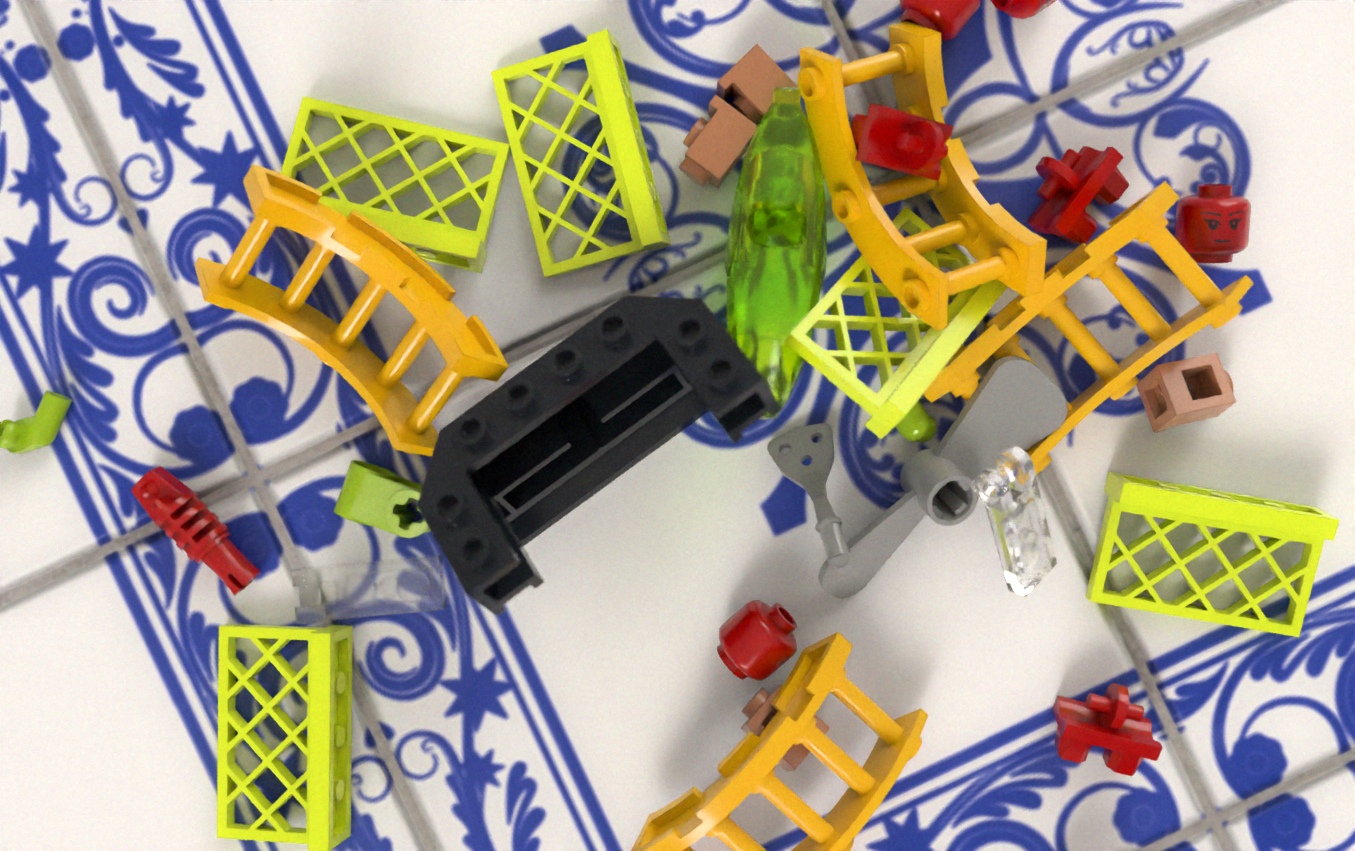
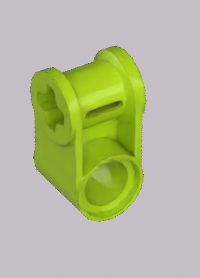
M358 460L351 461L334 508V512L337 515L350 521L377 527L405 538L417 537L431 531L424 519L412 522L414 513L407 510V504L419 500L423 485L399 477L394 472L380 466Z

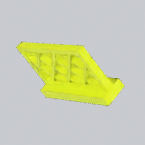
M607 29L587 35L586 42L491 72L545 278L555 277L645 250L654 251L672 246L619 42ZM584 58L589 77L577 96L557 85L556 81L565 64ZM551 69L546 78L538 74L539 72ZM530 76L543 83L528 111L513 103L508 82ZM552 89L574 101L560 130L537 117ZM592 91L594 93L597 107L587 102ZM583 107L599 115L603 127L592 148L569 135ZM516 112L525 117L520 127ZM534 122L556 134L542 163L528 156L524 146V140ZM565 140L589 153L574 181L551 169ZM605 143H607L610 158L600 153ZM597 158L612 166L616 181L606 199L582 187ZM529 163L538 168L534 178ZM547 173L570 186L556 214L540 206L537 195ZM578 192L602 204L588 232L564 220ZM619 194L624 210L613 205ZM610 210L627 219L632 241L611 247L595 238ZM543 215L552 219L547 229L545 226ZM560 225L584 239L573 258L555 263L550 243ZM592 243L603 249L586 254Z
M303 96L281 174L295 180L298 171L317 161L329 182L316 189L322 192L318 202L347 218L352 210L358 212L387 231L422 260L482 274L487 255L485 247L511 148L510 144ZM314 115L335 119L343 133L318 147L314 146L308 136ZM345 122L352 123V124H357V125H355V126L351 127L350 129H348V127H347V125L345 124ZM373 129L387 131L395 145L367 160L355 139ZM396 134H400V135H404V136H408V137L405 138V139H403L402 141H400V139L398 138V136H397ZM424 141L438 143L446 157L419 172L407 151ZM350 143L362 163L334 178L322 158ZM305 144H307L310 151L303 154ZM448 146L460 149L452 153ZM476 152L494 156L492 172L471 184L459 162ZM402 155L414 175L386 190L374 169ZM453 167L465 188L438 202L426 181ZM369 173L381 194L362 205L349 202L341 188ZM420 185L433 206L415 217L401 214L393 200ZM487 188L483 202L478 193ZM336 192L341 200L327 196ZM472 197L481 211L476 231L453 226L445 212ZM388 204L392 212L378 208ZM440 216L444 224L430 220Z
M906 206L892 221L898 231L903 228L910 235L932 228ZM953 245L921 255L939 270V267H948L956 270L974 263ZM861 255L790 333L784 343L868 412L871 417L864 425L882 440L907 415L1008 286L995 279L948 296V300H952V302L948 305L947 328L937 331L917 318L916 315L909 313L900 301L902 318L881 317L877 297L895 296L883 283H874L871 267L864 256ZM859 276L860 282H854L855 279ZM841 295L863 296L867 316H845ZM830 308L831 315H824ZM812 328L834 329L838 350H823L806 334ZM848 329L870 330L874 352L852 351ZM884 331H905L910 353L888 352ZM920 332H926L921 338ZM855 365H877L882 386L877 393L873 392L857 378ZM892 366H898L893 372Z
M1108 471L1104 492L1109 497L1086 592V598L1089 601L1294 637L1300 636L1324 540L1334 541L1339 519L1317 507ZM1121 512L1142 515L1151 530L1125 546L1117 535ZM1153 517L1167 520L1157 525ZM1183 522L1192 523L1204 539L1178 555L1165 537V534ZM1206 526L1219 529L1210 534ZM1237 531L1247 533L1256 548L1230 564L1218 543ZM1258 535L1272 538L1263 543ZM1158 539L1171 560L1145 576L1132 555ZM1288 541L1305 543L1300 562L1282 572L1270 553ZM1115 543L1119 551L1112 555V550ZM1211 549L1223 569L1197 584L1185 564ZM1263 558L1275 578L1250 593L1238 576V573ZM1126 560L1139 580L1121 592L1105 590L1104 584L1107 572ZM1178 569L1191 589L1173 601L1161 599L1152 585ZM1231 579L1243 598L1225 610L1213 608L1205 594ZM1295 580L1294 587H1292L1290 583ZM1281 588L1284 589L1290 598L1285 621L1265 617L1258 606L1259 602ZM1147 590L1151 597L1140 596L1138 594ZM1198 599L1202 606L1192 605L1191 603ZM1251 609L1254 615L1244 614V612Z
M224 624L219 626L217 838L308 844V851H330L351 836L353 626L331 625L325 628ZM236 637L250 638L264 654L249 670L236 657ZM268 639L279 640L274 645H272ZM291 640H308V663L297 673L279 652ZM269 662L289 682L274 698L254 678ZM307 676H308V684L304 681V679H305ZM244 687L263 707L249 723L236 710V696ZM294 689L307 702V717L299 726L279 706ZM269 714L288 735L274 751L254 731ZM306 729H307V737H306V735L303 733ZM243 740L263 760L249 776L235 762V748ZM293 742L307 756V771L298 780L278 758ZM268 767L288 789L273 805L253 783ZM306 782H307V790L303 787V785H304ZM243 792L263 814L253 825L235 823V800ZM292 796L306 809V828L292 827L278 811ZM268 820L272 826H266L263 824Z

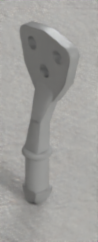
M826 423L794 428L770 441L767 445L768 453L782 474L805 489L809 494L817 517L815 529L821 535L829 559L827 563L835 574L847 576L854 568V556L849 551L841 528L842 519L835 515L827 498L826 482L835 459L832 428ZM817 436L822 437V440L818 443L812 441ZM785 447L791 449L789 453H781V450ZM806 459L812 460L810 465L805 466L802 464Z

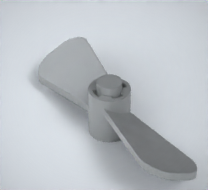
M1007 356L994 362L935 450L925 449L918 451L904 463L900 473V483L907 494L847 542L849 551L853 553L855 561L852 572L847 576H839L830 569L827 563L829 559L824 562L818 574V581L824 590L839 599L851 597L861 591L926 514L934 522L943 526L956 525L967 519L974 511L978 502V489L975 483L1063 425L1067 417L1068 407L1061 389L1040 368L1022 357Z

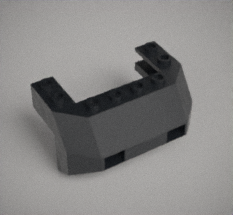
M625 295L440 430L417 507L466 595L498 616L507 610L504 604L531 585L537 588L544 583L543 578L523 547L707 412H711L735 444L743 438L741 431L768 412L772 416L781 410V407L764 377L702 299Z

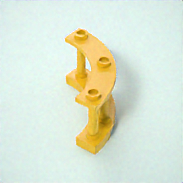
M908 21L889 25L890 47L888 52L842 64V59L814 48L799 49L801 70L798 73L797 84L800 95L805 102L817 159L832 197L833 213L837 220L845 225L853 242L864 256L868 265L881 282L904 305L905 309L939 331L947 328L948 296L995 279L1024 297L1042 292L1047 240L1019 223L1000 203L989 205L975 186L980 177L968 158L960 137L952 140L949 138L945 143L948 146V154L945 159L940 160L941 175L939 181L910 174L871 187L861 161L855 160L857 149L849 124L844 87L892 74L898 110L945 124L941 108L948 106L949 102L943 75L941 32ZM926 192L931 196L946 223L903 237L882 206ZM957 243L960 246H964L978 262L944 273L921 255Z
M252 164L243 179V184L255 216L227 265L201 257L194 264L204 301L213 303L221 308L232 309L277 329L308 348L323 363L335 369L366 401L379 419L394 450L432 457L438 438V433L432 422L464 378L473 376L498 382L509 367L498 345L477 315H471L467 319L451 301L456 291L431 266L387 231L354 210L351 211L347 218L318 202L322 192L281 173ZM277 226L286 227L316 241L285 291L248 274ZM336 253L359 267L369 277V280L340 324H337L305 302ZM389 291L410 311L416 320L387 362L384 363L368 347L360 342L357 337ZM431 337L447 364L418 403L401 379Z
M1166 181L1109 222L1111 227L1087 245L1082 243L1044 274L1042 292L1029 297L1019 294L983 325L986 329L967 347L964 345L960 346L923 393L931 403L949 391L955 397L961 395L968 402L980 384L978 380L981 376L976 369L991 355L995 360L1000 357L1018 356L1036 365L1019 346L1018 342L1021 338L1016 332L1037 314L1043 320L1048 317L1098 374L1100 378L1071 403L1067 401V417L1059 429L1010 460L996 474L995 477L1001 484L1021 474L1026 479H1030L1038 474L1052 460L1048 453L1108 397L1113 401L1121 398L1139 382L1136 375L1158 358L1209 324L1214 329L1225 325L1243 309L1239 301L1254 284L1252 280L1245 275L1220 291L1165 227L1169 221L1163 215L1180 198ZM1134 238L1140 244L1147 242L1200 303L1170 325L1116 264L1119 258L1115 252ZM1086 274L1092 280L1098 277L1151 338L1118 364L1065 304L1068 297L1064 292Z
M837 632L802 650L789 677L771 702V705L778 712L759 736L749 731L738 745L718 764L717 771L722 776L705 791L701 792L693 786L675 801L649 814L631 851H694L690 845L703 835L709 838L716 836L732 851H767L729 818L730 812L750 793L757 794L759 792L808 834L791 851H850L854 843L853 838L860 832L882 803L907 761L912 759L922 745L920 735L928 714L920 708L894 720L846 677L844 665L853 645ZM829 693L838 698L879 736L863 767L858 765L816 727L817 721L813 716ZM793 744H803L850 786L824 819L774 775V767Z

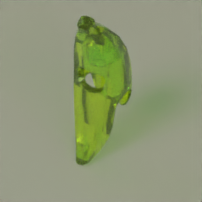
M795 87L773 88L772 104L755 129L743 160L734 196L725 255L728 333L764 377L782 410L806 362L784 341L818 304L827 264L826 204L822 165L813 129L800 105V89ZM814 328L806 334L811 340ZM781 410L773 416L768 412L759 419H774Z

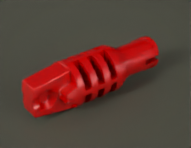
M162 466L148 471L131 489L154 523L160 529L163 528L166 531L165 534L171 540L174 539L177 542L176 546L181 551L184 550L192 562L196 561L198 564L204 562L234 595L244 590L252 582V579L254 580L261 573L259 568H256L229 540L231 534L228 532L229 528L225 523L222 524L219 521V517L214 512L211 513L208 510V506L198 499L193 490Z

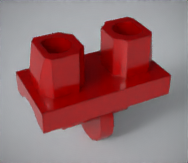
M870 103L867 116L856 114L852 120L851 132L856 149L858 150L855 160L939 181L941 175L940 160L945 159L948 154V146L945 143L951 137L954 126L883 105Z
M1083 146L1078 153L1072 149H1067L1060 160L1047 156L1042 157L1036 165V171L1045 181L1036 191V194L1043 201L1027 223L1036 232L1055 234L1071 244H1086L1097 230L1098 223L1085 211L1092 199L1094 198L1099 204L1111 205L1119 200L1129 186L1128 181L1117 168L1123 156L1114 147H1107L1105 151H1100L1089 146Z
M1112 683L1107 688L1104 696L1089 693L1086 702L1057 695L1052 709L1058 724L1055 746L1059 757L1076 763L1084 762L1091 746L1095 745L1105 748L1102 757L1106 767L1110 768L1113 772L1128 776L1135 774L1144 758L1154 761L1158 760L1162 745L1153 739L1152 723L1150 718L1143 717V706L1129 703V692L1126 686Z

